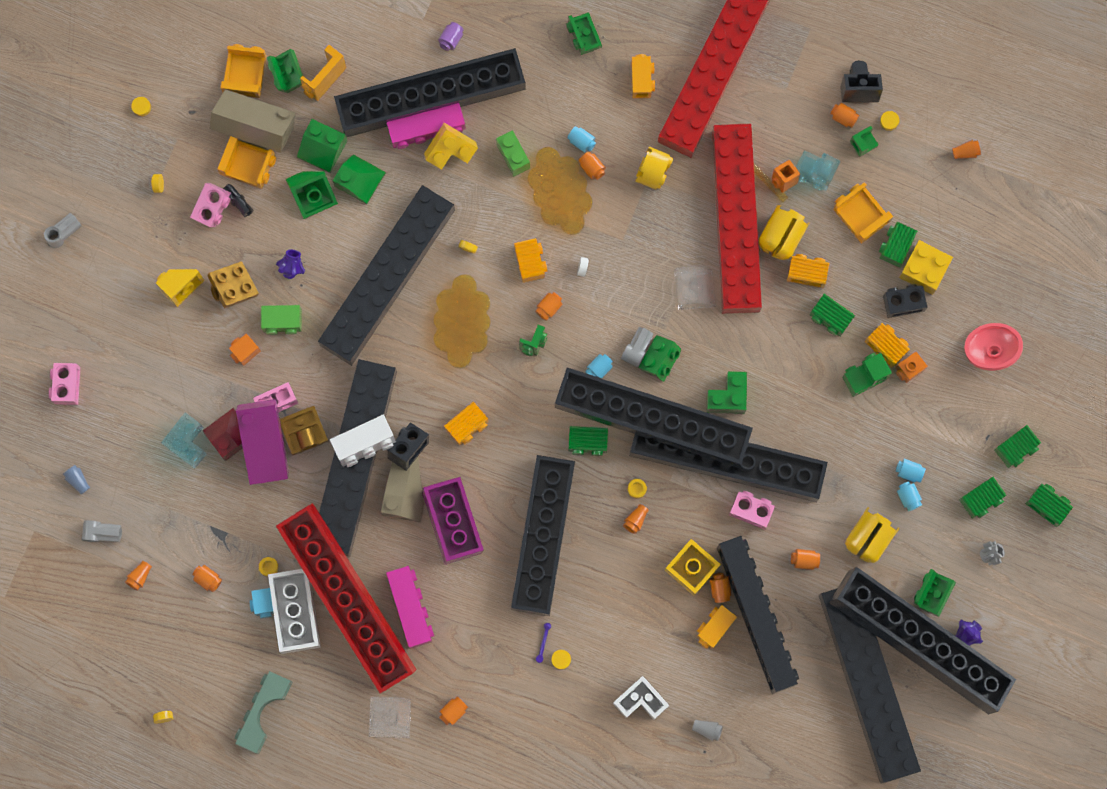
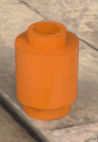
M843 103L835 104L830 113L833 115V120L850 128H853L860 116L856 113L857 111Z
M590 151L579 159L580 167L591 180L595 178L598 180L605 174L604 170L606 167Z
M548 292L537 305L535 312L547 321L563 305L561 302L562 298L555 292L552 294Z
M796 549L795 553L792 552L791 564H794V568L814 570V568H819L820 553H816L814 550Z
M206 565L198 566L192 574L194 576L193 581L207 591L214 592L222 582V579L219 578L220 575Z
M724 573L714 574L713 578L709 579L712 598H714L715 603L730 601L731 588L729 576H725Z
M458 696L455 699L452 698L439 711L441 713L439 718L446 725L449 723L454 725L466 713L465 710L468 706Z

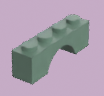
M269 671L268 675L264 674L260 685L263 686L260 692H256L252 699L254 705L251 711L247 710L243 718L245 724L242 729H238L235 735L237 740L235 744L254 753H260L267 738L260 725L261 712L270 702L285 700L293 683L292 681Z

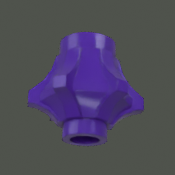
M293 249L287 250L283 258L276 262V265L279 267L278 272L283 273V276L287 279H293L297 274H304L305 269L302 266L301 253Z
M961 619L955 636L969 646L981 644L983 640L980 631L983 628L975 620L973 622H966Z

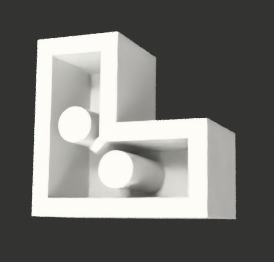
M643 676L613 702V705L625 718L641 705L654 720L669 706Z

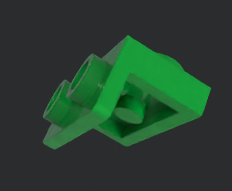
M589 12L576 17L568 16L566 27L569 34H573V45L576 50L580 51L581 55L602 48Z
M289 49L276 57H267L268 68L273 74L274 85L279 91L289 93L302 85L300 78L303 74L294 50Z
M537 325L531 342L520 338L519 349L522 350L523 354L537 356L540 347H545L547 341L545 327Z
M656 335L638 368L664 382L670 374L675 361L679 358L681 348L674 341Z
M930 569L929 573H926L923 578L921 589L914 596V604L919 609L939 617L956 582Z

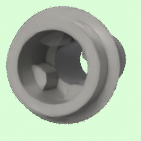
M695 720L692 731L701 734L711 741H719L723 726L719 725V722Z

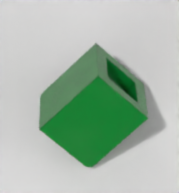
M872 126L853 135L850 140L859 157L878 147V142L871 133L873 130Z

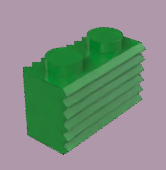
M896 222L895 226L891 225L886 234L889 239L887 243L883 242L879 249V252L882 253L879 259L900 268L918 231L900 222Z
M823 294L809 314L813 322L818 325L822 323L827 327V331L830 334L840 337L855 317L853 313L826 294Z
M1026 425L994 449V451L1008 468L1012 465L1016 468L1024 462L1022 457L1026 454L1032 456L1039 450L1037 446L1041 442L1029 426Z
M570 426L568 451L572 452L573 455H584V452H588L592 456H603V453H607L608 428Z
M991 477L960 498L959 501L972 519L976 516L980 519L989 513L987 511L989 507L993 505L996 508L1004 502L1002 498L1007 495L995 478Z
M1040 484L1025 504L1052 525L1058 527L1072 510L1071 502L1066 497H1059L1055 494V489L1052 486Z

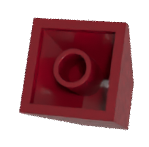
M234 408L203 430L206 437L225 461L243 449L237 414Z

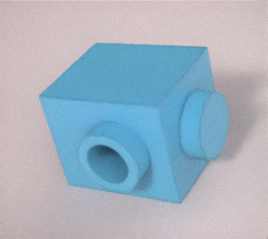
M270 588L251 591L252 600H249L251 612H254L260 618L272 617L274 612Z

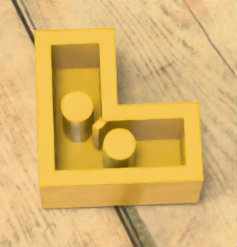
M443 123L424 152L426 161L442 170L451 155L468 164L478 147L476 141L448 124Z

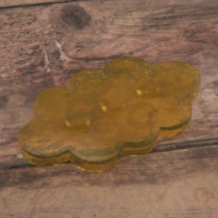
M543 147L536 155L537 166L531 169L528 174V184L535 190L533 193L534 203L541 207V218L548 225L560 224V227L566 234L576 235L584 228L585 221L583 215L589 213L593 204L592 197L586 192L587 180L584 176L578 174L579 164L573 157H560L556 149Z
M466 274L459 275L454 279L452 289L443 290L439 293L436 299L439 311H437L433 319L434 325L438 329L434 334V344L439 350L447 352L449 363L459 369L465 368L470 364L472 353H480L485 350L488 344L485 332L490 328L491 324L487 314L490 309V299L484 292L477 291L476 281L473 277Z

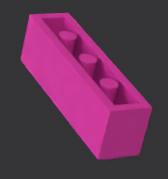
M459 103L387 122L393 148L404 149L413 143L422 144L428 139L434 138L443 123L448 124L461 133L466 129Z
M406 566L387 572L386 574L409 648H415L432 642L431 637H434L432 626H427L426 618H429L426 607H422L420 600L423 599L421 590L415 587L414 581H417L415 570H410V567Z

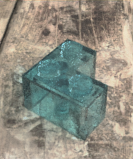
M804 150L796 166V169L800 172L799 181L808 182L817 190L827 191L841 161L825 153L820 158Z
M185 412L161 443L194 469L207 455L193 443L204 427Z

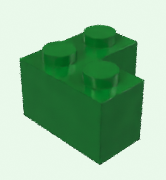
M872 353L864 358L865 360L862 361L861 366L856 368L853 365L845 370L846 373L842 378L853 397L886 381L892 374L882 353L877 355Z
M728 371L726 375V390H708L706 413L745 414L747 410V372Z

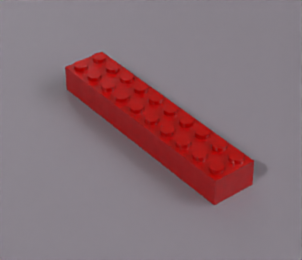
M770 0L726 1L659 134L658 143L692 158Z
M714 125L712 137L722 314L759 313L762 309L752 125Z
M312 503L276 525L279 533L379 693L381 694L412 675L417 670L315 505Z

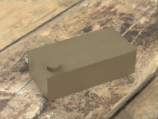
M225 89L211 112L210 129L281 153L294 130L296 113Z

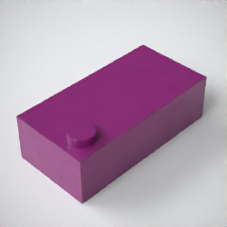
M276 399L237 405L236 414L249 484L254 485L288 479L289 469Z
M461 477L424 487L422 495L444 564L447 565L482 554L484 549Z

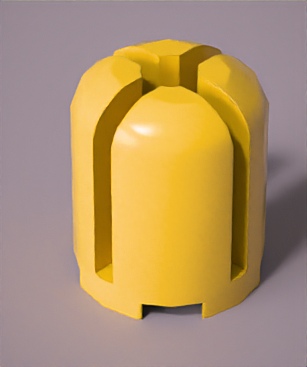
M777 205L758 239V244L765 253L771 252L772 257L786 260L792 257L810 222L805 223L803 221L805 217L792 209L785 211L780 209L781 205Z
M867 507L847 537L845 544L851 553L857 555L879 523L880 527L859 557L867 563H875L880 559L900 528L897 527L895 530L890 526L891 521L879 513L871 514L868 512L869 507Z

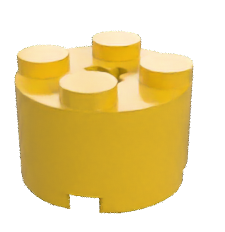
M648 147L646 150L647 155L642 159L635 182L656 190L663 186L667 176L664 175V172H667L668 168H670L673 158L667 153Z

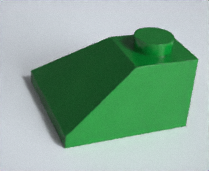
M353 154L342 164L333 179V183L336 188L368 204L386 172Z
M302 171L286 178L303 219L338 204L324 171Z

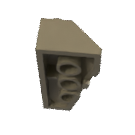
M398 451L397 453H399V454H404L405 452H404V451ZM418 457L407 471L392 462L381 514L383 516L420 522L424 500Z

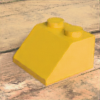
M169 269L158 276L156 285L178 307L204 282V279L197 269Z

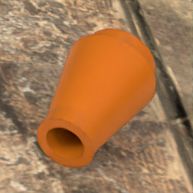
M971 140L952 148L954 159L977 158V156L981 155L978 140Z
M639 504L624 519L623 527L627 531L636 534L637 531L641 530L649 510L644 505Z
M142 561L126 576L127 580L125 583L137 591L140 587L143 588L152 566Z

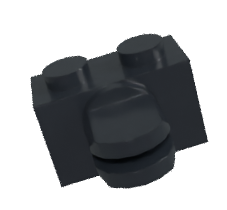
M858 60L853 62L850 74H844L841 82L842 102H879L883 91L881 74H870L867 63Z

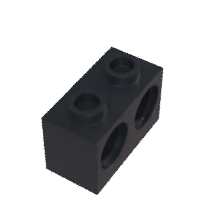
M917 284L908 285L906 289L900 290L898 287L890 288L883 295L887 318L925 312L928 308L923 286H917ZM910 295H916L919 301L912 302ZM897 298L900 301V305H893L891 299Z
M410 422L407 427H403L400 430L398 438L395 440L396 442L393 443V447L387 449L388 459L407 471L429 444V434ZM410 437H415L416 439H415V440H410V439H408V438H410ZM398 451H404L405 453H404V454H399V453H397V452H398Z

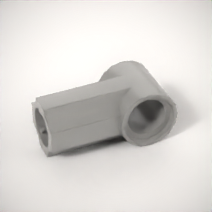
M69 213L55 226L48 227L44 232V238L50 247L59 248L63 245L64 240L82 225L73 214ZM54 234H57V235H58V238H57V239H55V240H50V237H51L52 235H54Z
M639 327L631 343L627 345L621 359L639 367L645 355V350L653 337V333Z
M85 520L83 523L82 541L120 542L121 525L101 524V522Z

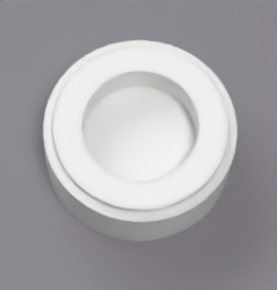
M580 258L577 276L584 277L586 275L588 258Z

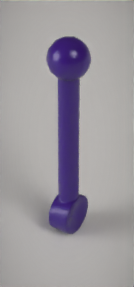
M550 623L544 624V635L539 655L536 657L538 663L544 660L543 651L548 630L551 629Z

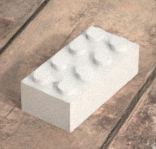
M303 569L268 574L279 652L285 654L321 648L312 585Z

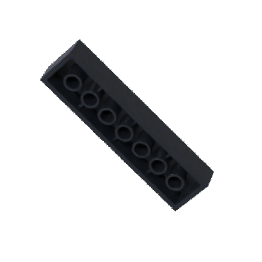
M541 455L536 457L511 610L550 617L575 461Z
M738 536L719 543L716 549L726 575L729 576L732 591L771 693L775 694L794 687L798 684L799 676L796 669L791 667L790 661H792L789 650L785 651L784 636L776 628L778 621L775 614L770 612L769 606L771 603L768 595L763 594V581L755 573L757 566L754 558L749 557L748 550L750 548L747 540H743L742 536Z

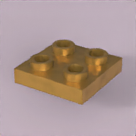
M242 261L215 270L207 275L212 284V296L216 301H221L224 309L255 298L259 294Z
M314 405L280 419L282 431L293 456L329 442Z

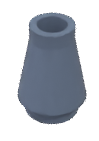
M76 465L63 473L65 476L64 480L80 494L90 489L81 469L77 468Z

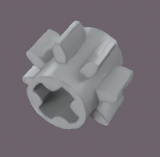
M996 541L984 543V549L980 551L982 561L988 563L989 566L1002 563L1000 558L1005 555L1002 545L996 544Z

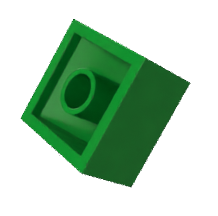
M311 119L303 134L297 158L331 173L347 143L346 135Z

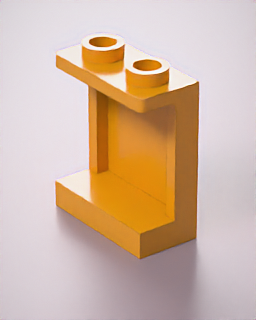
M240 44L227 46L228 57L224 81L221 82L222 92L226 89L247 97L260 98L266 63L265 50L257 46L246 48Z
M328 45L324 50L328 63L312 81H309L304 76L300 78L301 87L304 89L303 93L310 99L315 98L319 101L347 68L344 56L331 45Z
M230 136L217 170L220 175L262 189L263 185L268 183L270 177L268 172L270 167H274L276 156L271 149L268 151Z
M865 182L861 185L856 184L849 190L851 193L847 196L843 194L836 199V204L833 208L861 244L891 222L893 215L889 211L885 212L866 189L867 185Z

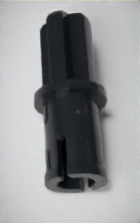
M227 184L223 188L230 192L231 204L244 217L250 216L253 213V208H251L244 199L245 197L242 194L240 195L233 185Z

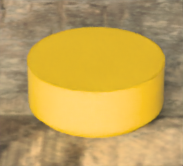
M137 97L133 100L131 108L137 116L143 117L151 111V104L147 98Z
M893 111L883 113L880 118L881 127L887 131L896 129L900 121L899 116Z
M154 174L152 176L151 186L154 193H162L164 190L162 174Z
M460 240L458 245L460 249L475 254L478 249L476 245L464 240Z
M633 479L628 484L627 491L632 498L639 499L646 494L647 486L643 480Z
M266 557L259 563V571L266 577H268V574L277 573L279 570L278 562L274 558Z
M557 650L552 655V664L557 669H566L571 663V656L565 650Z
M162 711L153 715L155 724L169 722L174 719L171 711Z

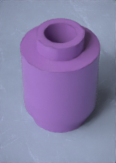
M451 22L450 25L446 26L438 39L442 49L446 51L455 49L463 36L462 32L464 29L462 26L455 22Z

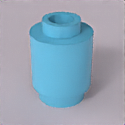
M575 126L567 137L571 144L584 153L587 151L591 152L596 145L595 137L581 127Z
M599 354L587 366L585 373L603 378L613 368L611 365L613 361L606 354L603 356Z
M904 458L903 461L898 462L895 472H898V477L915 483L916 481H922L926 468L922 467L921 464Z
M908 481L899 486L900 489L897 493L908 512L922 506V498L914 483L910 484Z

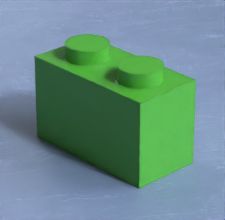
M513 130L496 138V145L513 177L530 169V161Z
M300 305L261 306V329L263 332H266L267 335H277L278 332L294 335L297 332H302V309Z

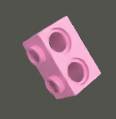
M205 183L190 218L206 226L216 227L222 220L223 215L221 213L230 202V192L212 183ZM215 192L219 194L218 202H214L213 200V194ZM208 209L212 213L209 220L205 217V212Z
M54 363L53 369L50 370L52 387L49 388V399L54 404L78 405L80 366L72 363ZM66 370L69 371V375L61 379V373ZM63 389H67V395L63 398H60V391Z
M289 382L253 398L254 402L276 399L278 413L299 404Z
M748 491L738 492L729 516L765 530L775 506L771 505L772 502L768 499L761 498L759 500L754 498V494ZM740 501H746L749 505V508L747 510L740 509L738 503ZM757 509H765L767 515L765 517L758 516Z

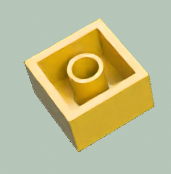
M919 240L899 278L910 284L923 286L925 292L933 295L953 257Z
M691 539L665 568V571L695 596L721 564Z

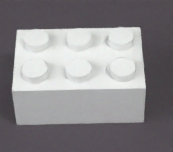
M384 414L330 439L343 467L346 465L351 467L357 464V460L363 457L368 459L374 456L375 452L380 449L383 451L393 447V443L396 442Z

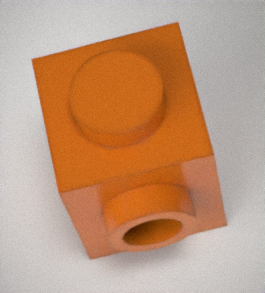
M788 160L774 169L772 183L783 193L798 184L800 172Z
M247 333L243 337L233 340L230 344L231 347H229L232 352L230 357L236 364L240 362L243 366L261 352Z
M914 352L900 362L895 369L897 370V376L902 381L905 380L908 383L928 366L920 355Z

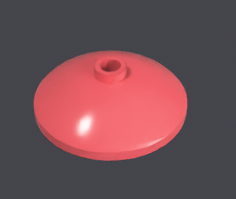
M1001 323L985 324L976 328L968 335L964 347L965 354L970 363L980 369L989 371L1002 370L1013 365L1020 358L1023 351V341L1021 335L1011 326Z

